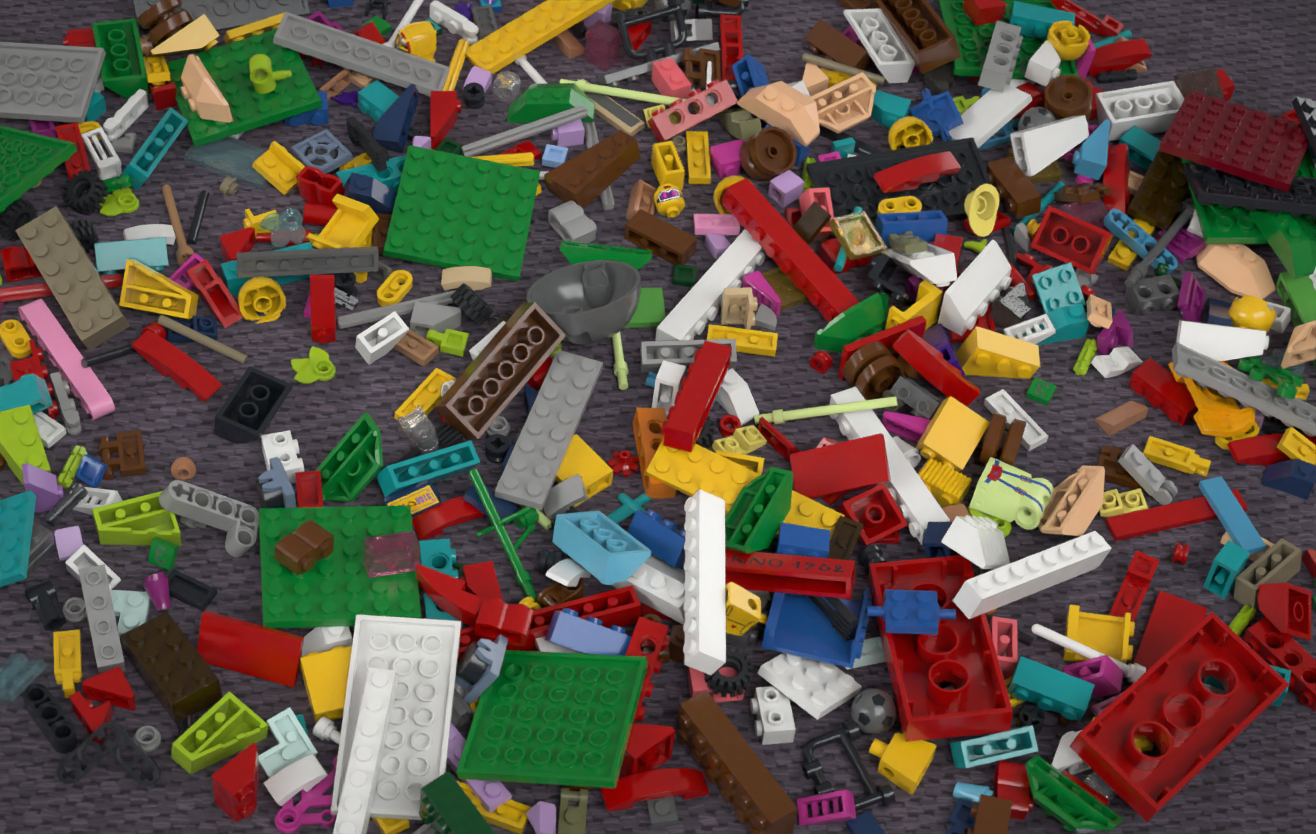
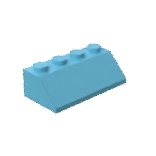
M600 511L556 514L552 542L561 551L573 558L575 562L584 567L587 572L594 575L602 584L613 585L615 582L626 581L651 556L650 549Z

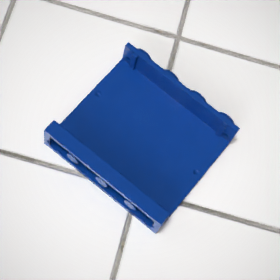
M866 588L865 593L863 592L861 603L840 599L858 618L855 638L850 641H845L832 627L833 623L808 596L775 592L761 648L853 668L855 658L860 659L869 619L867 617V606H871L873 600L868 598L870 588ZM822 597L827 602V604L834 611H836L835 608L824 597Z

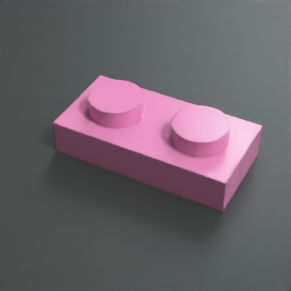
M694 214L693 216L695 235L717 234L729 236L740 234V224L733 214Z

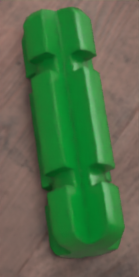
M130 174L120 175V178L116 176L102 181L108 188L106 192L109 193L121 190V187L123 189L131 187L133 179Z

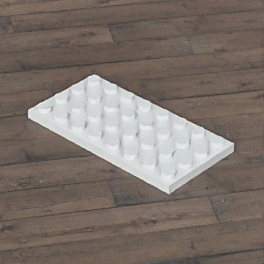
M356 615L331 805L332 815H337L368 671L369 667L396 671L398 686L370 817L422 820L419 815L421 788L446 773L461 621Z

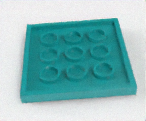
M31 490L0 500V587L27 579L36 495Z

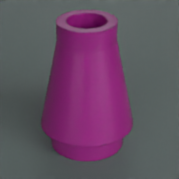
M164 572L144 577L145 584L143 586L154 604L156 612L170 608L168 577L165 578Z

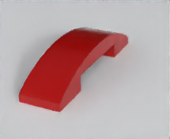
M1050 0L1057 10L1075 13V24L1083 26L1090 32L1116 37L1124 24L1109 15H1106L1101 20L1070 0Z
M464 496L442 502L440 505L417 515L412 519V525L420 541L443 534L444 528L486 515L463 499Z
M1136 550L1109 616L1124 617L1125 613H1131L1130 621L1134 622L1160 561L1159 559Z
M666 768L645 771L618 779L616 788L600 787L607 812L633 808L634 802L678 795H682L683 800L709 795L702 771L689 768Z

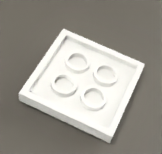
M782 653L761 665L757 673L817 720L855 697L862 688L853 677L845 674L834 664Z

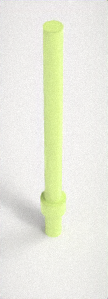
M560 79V83H575L584 93L591 92L670 105L672 102L680 99L590 84L585 80L578 79L577 81Z
M618 332L611 337L615 358L613 368L614 374L618 379L619 389L625 390L628 388V366L624 361L621 335Z
M895 396L790 411L779 409L773 410V413L754 415L756 425L759 424L761 417L769 423L782 424L787 420L898 406Z

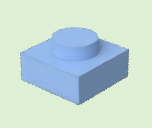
M547 144L542 157V165L556 168L565 163L568 156V148Z

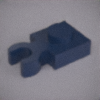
M961 797L959 798L948 820V824L954 827L948 829L946 834H965L964 832L967 833L968 827L973 828L974 818L970 817L971 802Z

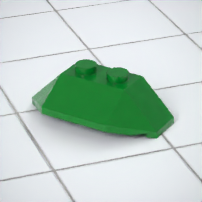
M575 83L531 84L509 105L507 122L531 123L580 105H585L588 116L582 118L581 121L594 122L595 103Z
M1257 209L1256 211L1249 212L1248 215L1293 279L1314 273L1316 268V231L1303 214L1295 216L1284 211L1271 213L1266 211V209Z
M564 240L560 244V251L571 264L595 260H611L627 263L639 270L652 258V250Z
M876 293L842 312L830 321L824 329L821 328L816 332L813 346L819 350L843 352L845 345L883 331L887 316L888 295L886 293Z
M366 412L315 470L321 473L323 501L353 502L383 467L380 429Z
M770 467L766 470L765 474L758 476L742 488L725 517L726 549L748 554L769 547L779 530L780 523H783L791 509L794 475L792 471Z
M1036 755L1026 763L1034 802L1039 805L1042 812L1058 819L1061 825L1068 831L1083 834L1114 830L1124 820V818L1040 756Z

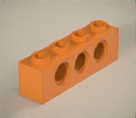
M637 407L632 426L644 493L651 499L674 498L676 489L645 475L664 438V435H661V428L664 420L668 421L665 408Z

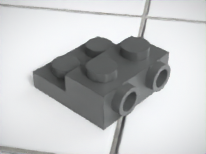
M905 375L900 376L890 390L894 395L893 397H897V403L902 406L905 403L913 408L912 413L917 417L930 419L942 403L941 399Z

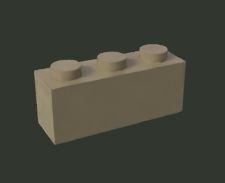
M1281 538L1235 578L1234 599L1243 605L1248 604L1257 609L1259 607L1257 601L1259 584L1285 583L1300 571L1302 550Z

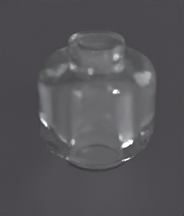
M511 71L499 73L495 77L492 87L494 97L500 102H513L519 96L522 86L521 79Z

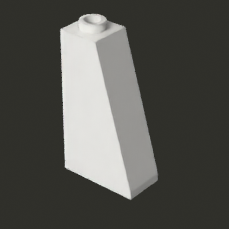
M1071 116L1011 133L1015 162L1026 176L1037 174L1089 137L1086 116Z
M1179 320L1176 342L1216 361H1226L1263 355V350L1268 348L1269 336H1266V331Z

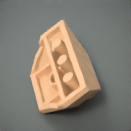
M194 54L188 55L181 76L183 87H180L184 99H188L191 110L193 112L196 111L201 119L232 122L233 118L229 104L202 64L200 58Z
M862 72L809 97L816 101L819 125L840 133L869 119L876 87Z
M783 81L752 88L737 101V105L771 126L783 129L792 139L805 147L820 134L816 101Z
M1206 244V248L1195 255L1197 266L1231 293L1240 296L1251 295L1264 299L1276 290L1265 260L1244 244Z
M1316 320L1294 328L1281 363L1283 369L1316 359Z
M1083 465L1077 470V473L1069 476L1054 488L1053 495L1048 505L1044 508V514L1038 525L1042 533L1083 536L1103 505L1104 466Z

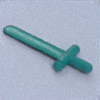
M620 493L618 501L623 505L607 515V517L618 524L633 513L635 514L637 510L647 512L641 506L650 501L651 498L646 496V493H643L632 500L625 493Z

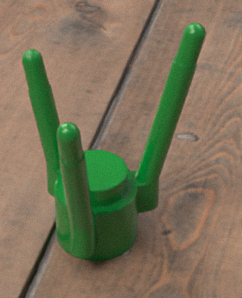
M524 506L517 512L497 521V525L508 524L513 521L517 528L526 529L514 544V548L517 550L527 536L537 529L534 523L539 520V515L535 508ZM491 525L477 532L476 536H482L495 529Z

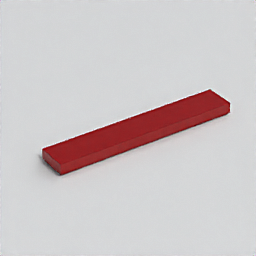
M1238 489L1231 490L1244 512H1246L1248 507ZM1205 496L1108 517L1105 524L1114 541L1218 519Z

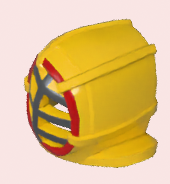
M430 21L405 25L399 30L395 38V49L435 62L433 56L437 50V31L434 30Z

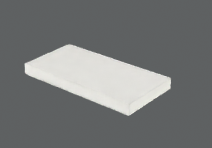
M1005 84L1003 92L994 89L989 90L961 115L964 124L949 130L952 140L973 137L977 148H979L1032 101L1031 95L1008 84Z

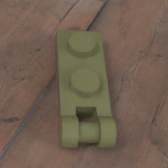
M906 231L902 235L894 233L888 236L890 247L904 254L928 251L927 241L920 239L919 236H913L912 231Z
M561 787L558 834H585L588 789L569 791V788ZM568 801L579 802V807L568 806Z

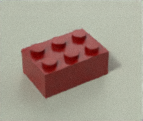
M1049 206L1030 247L1065 263L1071 262L1072 266L1094 275L1097 273L1114 234Z

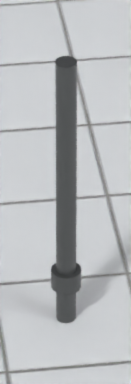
M1190 209L1183 211L1140 264H1136L1131 270V275L1125 281V285L1128 288H1132L1138 280H1141L1146 275L1148 267L1192 216Z

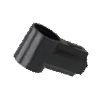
M50 580L25 589L27 600L31 602L32 610H36L45 631L59 629L66 623V618L58 603L56 591Z

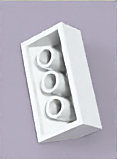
M880 8L844 10L843 14L889 83L908 82L915 66V61Z
M1174 81L1096 93L1095 96L1099 126L1106 119L1110 120L1109 141L1119 140L1134 125L1149 134L1166 132L1184 101V97Z
M991 240L944 294L938 323H941L944 327L960 336L967 329L971 330L977 318L979 316L982 317L986 313L988 305L991 302L995 303L1000 295V291L1002 289L1006 290L1011 283L1010 273L1012 267L996 241Z
M927 243L928 251L904 254L893 248L883 250V253L889 256L903 270L915 275L917 278H922L923 281L926 279L931 284H936L937 287L948 286L950 281L957 280L955 256L951 251Z
M969 515L965 517L956 516L941 541L982 569H997L1010 564L1003 531L997 528L998 523L988 517L983 518L979 516L978 518L974 515L972 517Z
M651 553V556L626 581L615 582L612 585L617 589L633 585L640 602L684 625L685 570L675 568Z

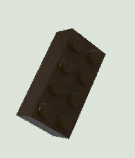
M168 612L120 635L124 654L175 723L222 698L218 677Z

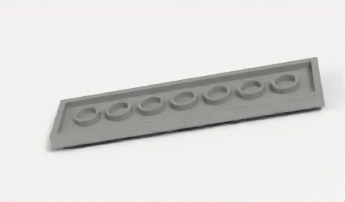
M285 12L273 40L274 44L331 62L346 69H351L406 89L410 84H415L419 93L431 97V91H442L450 67L288 12Z
M1176 342L1172 349L1173 370L1179 376L1184 378L1190 377L1203 387H1211L1217 390L1224 397H1233L1246 407L1252 406L1260 410L1267 417H1276L1289 427L1295 426L1308 436H1316L1315 406L1296 397L1294 399L1281 397L1276 394V388L1266 383L1254 380L1248 375Z
M557 350L495 489V497L538 510L543 509L603 369V362Z

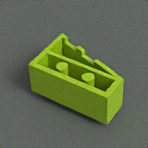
M30 405L0 411V453L23 486L22 464L27 463L51 473Z
M163 491L93 508L94 525L100 545L151 546L152 539L157 536L181 546V533L175 514L163 509L159 503V496Z
M229 691L172 744L171 758L191 775L247 748L252 743H258L266 739L269 725Z

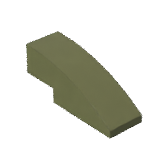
M735 107L717 114L725 129L738 139H748L762 130L760 118H753L751 113L744 108Z

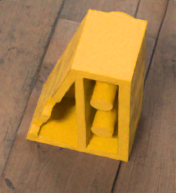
M127 259L119 306L192 319L193 315H196L198 294L136 259Z
M977 326L956 352L965 375L1030 379L1040 367L1038 345Z

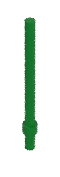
M473 469L468 474L516 574L515 580L518 586L522 587L526 597L531 596L536 601L537 595L531 584L533 580L529 572L525 571L504 525H497V521L501 520L478 469Z

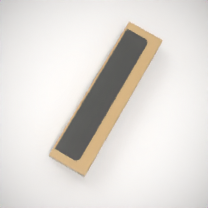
M585 92L595 103V114L619 131L622 130L633 136L644 128L645 123L607 95Z

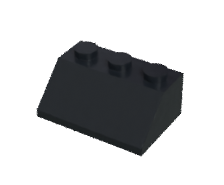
M249 366L216 415L214 435L235 444L259 440L292 390L293 385Z

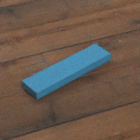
M1222 476L1200 481L1199 488L1234 544L1250 552V555L1264 552L1266 544Z

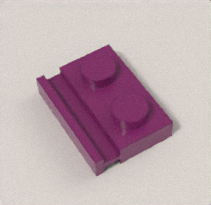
M1182 227L1165 248L1176 257L1179 263L1184 264L1187 258L1191 259L1205 249L1206 244L1203 239ZM1161 230L1154 239L1158 242L1167 231Z
M1192 272L1183 274L1177 306L1181 307V314L1185 320L1200 323L1206 293L1197 279H1193Z

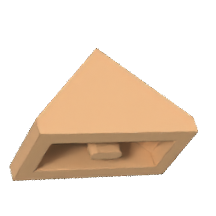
M807 62L802 80L810 96H813L828 88L829 78L817 65Z

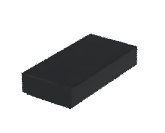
M174 569L168 576L169 596L203 612L218 594L217 589Z

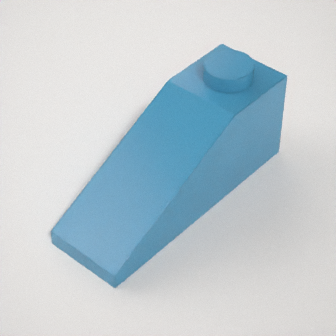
M1106 119L1082 144L1080 150L1075 151L1072 158L1075 174L1099 180L1107 166L1110 120Z

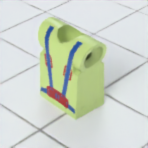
M990 457L977 483L969 507L1009 522L1015 520L1020 527L1032 530L1039 525L1044 514V508L1048 505L1054 488L1044 478L1032 479L1031 474Z

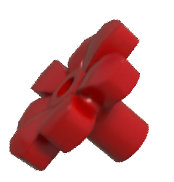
M615 451L612 454L613 459L608 461V466L613 468L612 470L615 475H619L622 472L624 477H630L631 472L635 473L639 469V459L637 456H631L630 451Z

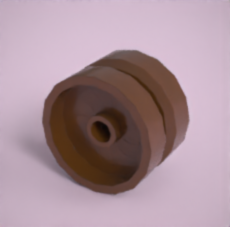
M161 0L137 18L143 29H151L148 37L155 46L163 43L194 21L187 10L179 11L183 5L181 0Z
M1062 75L1054 78L1047 84L1044 108L1052 112L1056 121L1085 115L1086 121H1089L1092 110V88L1086 80L1075 75Z
M767 127L744 141L739 156L745 172L753 179L764 182L770 181L790 170L796 162L797 151L793 139L786 131L778 127Z
M877 341L859 348L851 355L843 369V376L853 387H857L865 400L883 397L884 391L891 390L899 377L904 374V367L892 356L891 352L882 342Z
M994 412L990 426L987 427L981 445L983 449L979 463L987 465L990 457L996 459L997 453H1001L1000 461L1014 466L1027 422L1014 419L1007 432L1004 431L1007 423L1006 416Z

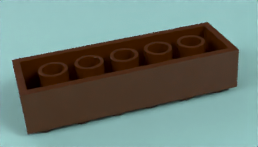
M871 0L873 9L880 8L922 74L961 57L956 37L927 0Z
M536 302L522 304L436 403L434 408L455 430L459 431V434H463L464 439H479L564 339L566 334Z
M707 690L682 702L677 717V739L681 744L688 746L694 762L697 764L701 763L709 782L712 784L716 783L720 789L722 799L727 804L731 803L734 807L737 819L742 824H747L750 828V834H793L798 808Z

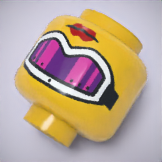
M670 183L663 184L654 193L653 199L657 211L662 216L669 218L677 217L685 207L681 189L676 185Z

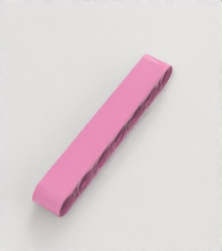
M40 298L19 307L18 311L22 321L25 320L27 322V328L33 336L36 335L38 338L36 341L43 351H47L49 354L47 357L54 367L57 366L59 368L58 372H60L63 380L68 381L70 384L69 388L76 398L79 397L81 400L80 404L87 414L90 413L92 416L91 420H96L114 412L115 406L111 396L90 367L83 368L81 360L84 359L45 302Z

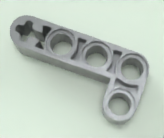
M181 480L172 481L159 496V503L163 509L227 531L225 548L233 557L243 556L256 542L259 512L249 504Z

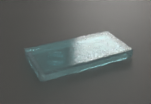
M226 137L195 147L193 144L184 154V161L225 177H236L238 182L262 191L269 183L252 167L253 162L266 151L232 137Z

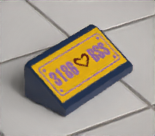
M425 479L383 498L386 506L410 505L411 517L441 504L438 489L429 479Z

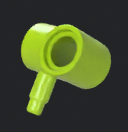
M256 54L249 60L250 79L253 82L255 91L259 94L272 92L276 88V80L292 76L291 70L273 72L271 59L264 54Z

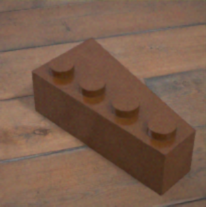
M620 130L544 174L548 191L565 203L572 200L584 209L641 157L637 139Z

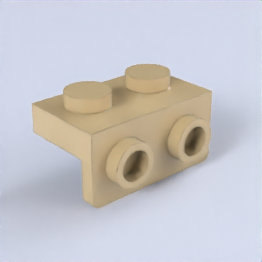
M752 287L724 288L720 314L721 325L744 324V329L751 330V326H755V313L753 311H757V297H753Z

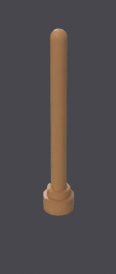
M166 184L163 185L162 192L176 236L178 249L175 256L177 263L181 266L194 254V251L187 246L171 187Z

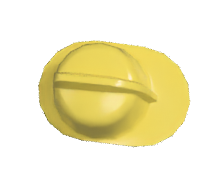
M991 184L980 185L975 191L967 195L964 203L970 227L976 235L985 237L992 232L1000 201L997 189Z

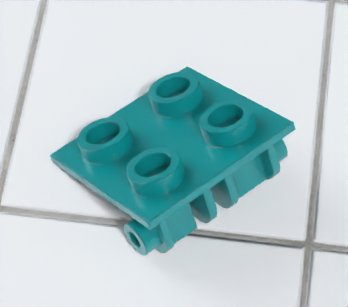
M1071 262L1032 275V281L1037 289V295H1039V301L1042 303L1044 314L1060 307L1077 304L1086 305Z

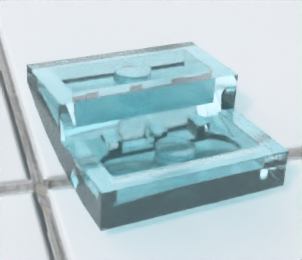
M23 653L11 655L0 666V703H12L47 667L46 663L41 658L29 661Z

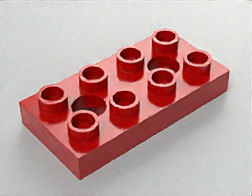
M962 555L869 564L868 587L870 588L871 599H873V606H883L885 591L890 589L937 591V603L940 609H956L955 620L940 619L938 635L885 633L883 617H876L906 742L1010 731L1013 710L986 614L983 613L968 619L953 602L965 581L975 577L971 561ZM949 681L955 690L943 689L937 686L936 683Z
M1211 612L1079 732L1069 747L1148 823L1276 701L1290 684L1219 617ZM1216 677L1225 688L1224 695L1209 691L1203 685L1201 678ZM1147 737L1151 739L1159 749V757H1149L1141 753L1134 743V738Z

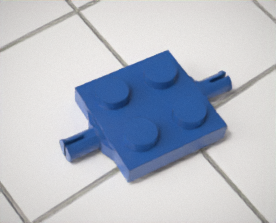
M925 88L927 95L924 90L921 91L924 100L910 108L913 117H917L925 122L932 131L933 138L941 135L943 142L947 141L946 136L951 141L952 137L949 130L964 124L949 90L932 96L930 90Z
M886 589L883 606L868 605L867 617H883L885 633L938 635L940 619L955 620L956 609H940L937 603V591Z

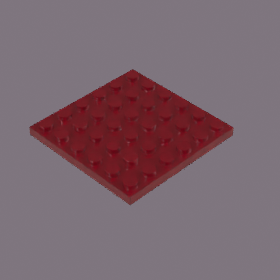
M1189 90L1160 142L1158 150L1288 192L1310 143L1301 124L1289 122L1282 117L1269 116L1264 111L1247 109L1242 104L1228 103L1219 97H1209L1200 91Z

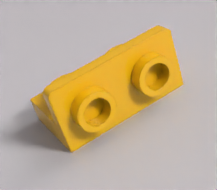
M273 141L269 150L256 159L252 165L258 173L283 195H286L298 185L296 175L305 167L302 162L295 159L276 141Z

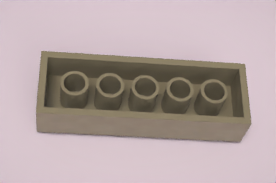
M57 206L15 230L80 340L89 350L130 327L114 297Z

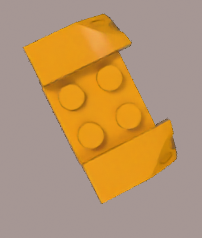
M1218 361V362H1220V363H1223V364H1225V365L1231 367L1230 365H1228V364L1225 363V362ZM1173 362L1168 364L1176 381L1186 383L1187 389L1195 401L1198 412L1193 417L1202 434L1231 437L1247 432L1254 424V407H1246L1240 410L1233 397H1224L1217 390L1211 387H1203L1190 377L1184 378L1179 376L1173 370Z

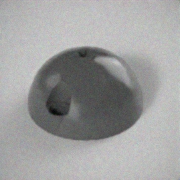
M595 260L575 263L554 270L538 279L528 290L527 302H536L566 334L563 341L579 345L602 342L620 332L633 318L641 294L640 273L632 265L619 261Z

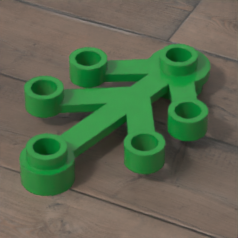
M1259 356L1241 358L1237 367L1242 371L1250 372L1249 377L1257 381H1262L1266 376L1278 385L1276 394L1287 399L1295 398L1297 393L1296 387H1302L1304 381L1303 377L1291 374L1292 369L1288 367L1283 369L1281 365L1278 369L1261 362Z

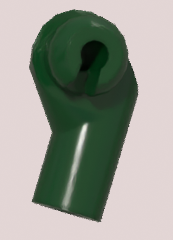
M1159 263L1157 269L1154 270L1156 277L1168 275L1169 266ZM1172 277L1177 288L1180 290L1182 281Z

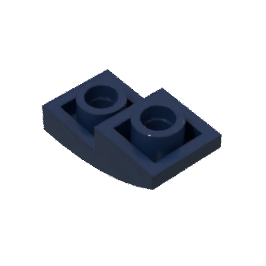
M193 315L191 321L172 319L214 340L218 337L216 318ZM165 327L166 340L168 342L182 343L194 341Z

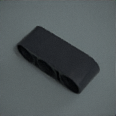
M34 683L26 687L24 690L26 709L52 747L61 754H67L75 750L78 742L75 727L47 687L40 683Z

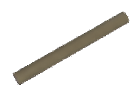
M805 52L803 54L802 61L851 76L863 72L871 82L880 85L884 84L885 77Z
M161 315L158 319V324L244 364L248 355L166 316Z

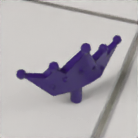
M464 2L454 4L457 7L453 10L471 21L472 14L469 9L473 6V3L470 2L468 5Z
M342 90V96L330 97L342 105L351 104L353 108L357 107L355 102L358 101V92L352 90V93Z

